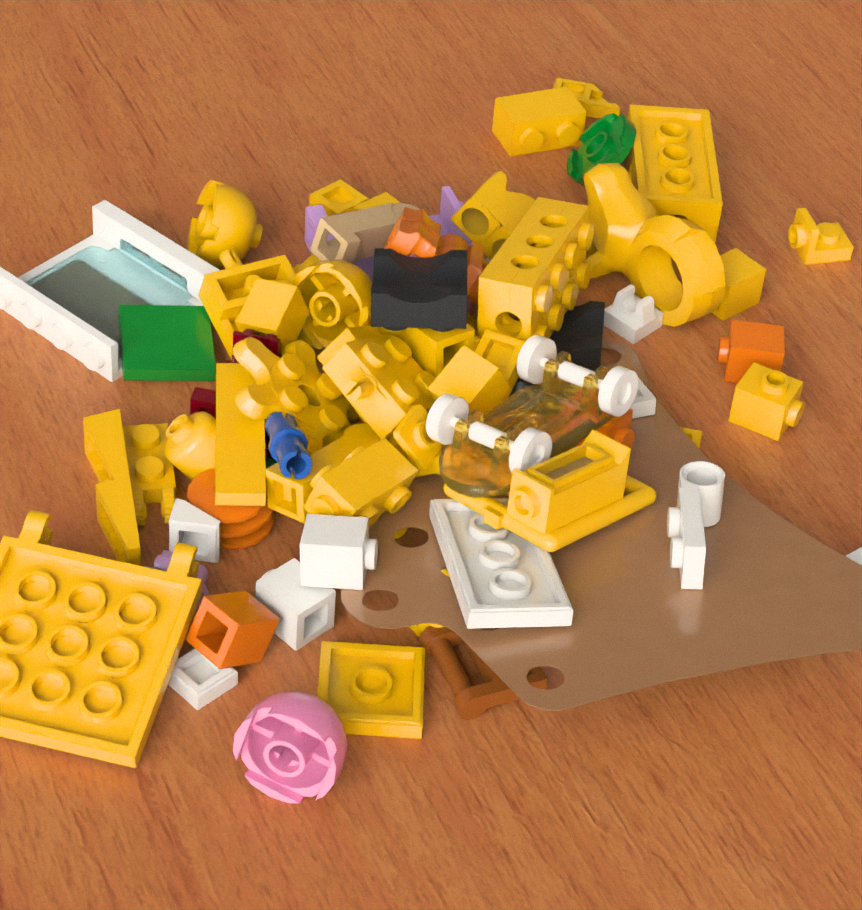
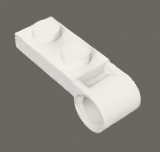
M694 461L682 466L679 475L677 507H668L667 536L671 537L670 567L679 568L681 589H702L706 554L704 527L713 526L721 519L725 472L721 467L710 462Z

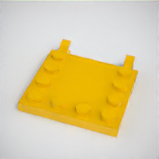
M30 510L24 521L19 538L3 535L0 542V737L137 768L203 591L202 580L195 578L199 568V561H194L198 547L177 542L167 571H161L49 546L54 533L53 529L46 528L51 518L50 514Z

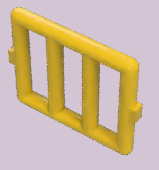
M550 436L552 440L551 457L575 448L554 436ZM510 453L452 477L443 486L444 493L448 497L482 515L484 523L497 530L504 527L547 552H555L653 504L657 497L656 491L652 487L627 475L622 499L544 535L508 515V506L477 490V488L487 484L509 497L512 478L509 475L512 473L509 468Z

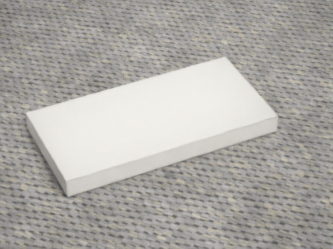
M493 498L508 506L509 498ZM453 499L430 500L429 517L467 629L571 626L574 610L550 552L539 548L504 527L499 530L483 522L482 515Z

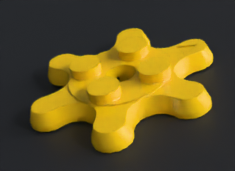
M248 337L234 345L232 350L235 359L252 374L257 384L244 387L235 394V402L240 411L256 420L267 419L274 412H282L284 418L286 413L293 415L297 427L305 433L308 441L307 452L309 455L341 438L344 430L351 426L349 420L356 421L361 418L326 373H320L316 366L315 351L305 341L296 340L287 344L282 349L281 358L273 354L258 339Z

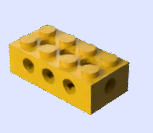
M630 104L628 119L635 126L636 136L634 144L625 158V165L633 186L656 208L658 216L678 215V218L693 221L703 228L715 243L723 201L709 110Z
M537 197L479 276L477 336L479 338H482L487 329L527 341L533 335H541L550 339L553 331L560 330L566 311L573 310L579 291L581 289L585 290L590 281L591 264L586 263V250H589L591 246L594 226L588 223L589 206Z

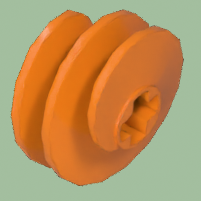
M215 468L196 475L188 485V502L220 521V545L227 549H245L258 545L270 534L275 523V511L268 508L267 489L265 506L215 505Z

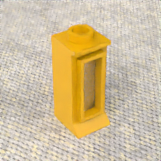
M592 429L582 445L527 468V470L513 469L507 514L546 535L622 499L631 448Z

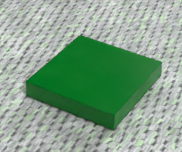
M119 304L118 326L123 380L215 381L216 363L211 322L204 306Z

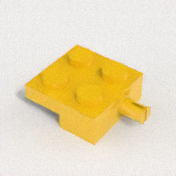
M232 248L230 252L225 250L219 256L220 261L225 267L224 270L204 275L198 296L231 359L233 354V332H240L235 321L256 279L286 280L290 283L294 279L296 274L286 255L243 265L237 250ZM298 336L297 340L304 341L300 336Z
M391 332L345 342L322 367L343 393L344 397L351 402L381 439L384 437L389 439L393 436L394 430L412 406L421 404L429 413L435 402L427 389L435 380V377L419 366L411 356L412 351L407 343Z

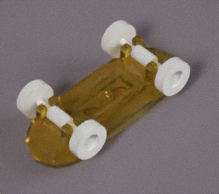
M541 335L531 336L519 352L516 368L517 374L521 379L536 385H529L526 388L520 389L485 414L476 410L469 413L466 400L451 393L441 395L432 405L427 416L426 431L429 438L446 445L442 448L439 457L441 478L447 487L456 493L472 498H490L510 492L513 469L517 468L524 471L566 452L587 438L592 429L596 431L613 418L625 414L633 404L638 391V376L636 372L622 366H616L611 370L600 366L596 369L595 373L592 370L572 363L570 353L561 351L557 354L556 344L553 340Z

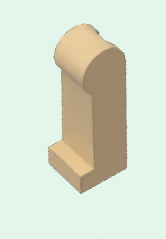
M390 203L321 217L310 251L321 261L341 259L353 264L354 261L374 256L375 248H384V244L403 209L407 207L419 210V208L406 203ZM331 233L335 238L327 241V237Z

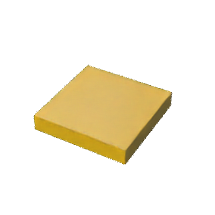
M322 641L317 697L330 705L342 720L346 734L421 739L423 728L425 647Z

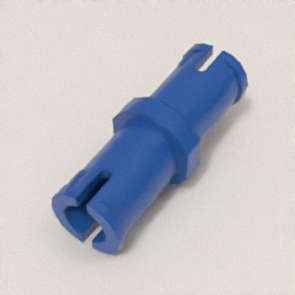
M274 412L265 422V429L270 438L268 448L271 456L279 462L280 470L285 477L290 478L291 472H293L295 479L305 478L312 469V460L307 452L308 441L305 433L297 427L293 415L286 413L284 418L282 412Z

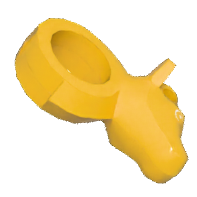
M599 163L584 173L583 180L588 200L587 206H589L588 223L594 226L593 239L589 250H587L588 258L586 259V263L591 264L590 279L607 275L614 271L623 273L630 283L635 286V293L639 298L643 299L649 295L654 299V307L664 313L663 325L676 327L717 310L725 297L724 265L716 244L707 232L690 220L671 215L658 216L656 208L633 186L628 171L619 163ZM671 257L677 264V267L682 277L683 285L680 283L675 274V271L672 266Z

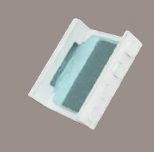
M103 200L92 206L93 235L18 278L0 267V309L21 321L28 329H33L51 341L58 349L66 351L84 363L88 369L96 371L109 381L114 382L123 376L118 326L119 304L203 306L198 295L204 275L220 270L107 200Z

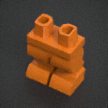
M405 207L386 240L384 249H392L405 256L414 254L419 258L439 256L450 250H467V299L478 304L479 276L489 264V261L483 259L485 246L472 241L469 247L467 242L458 235H441V224L434 222L424 209L413 210Z

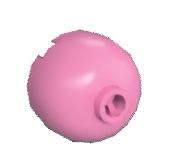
M283 691L261 700L252 708L234 734L233 753L236 760L241 754L242 760L248 768L244 776L251 785L271 798L286 803H301L304 797L317 795V800L327 794L343 769L348 743L342 720L330 705L317 696L302 691Z

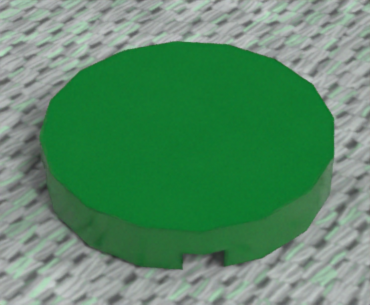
M615 113L605 115L596 120L582 133L579 140L583 144L578 151L574 148L571 150L567 161L568 175L578 184L585 187L584 173L599 163H619L621 165L628 156L635 141L636 129L634 124L626 116L621 114L618 117Z

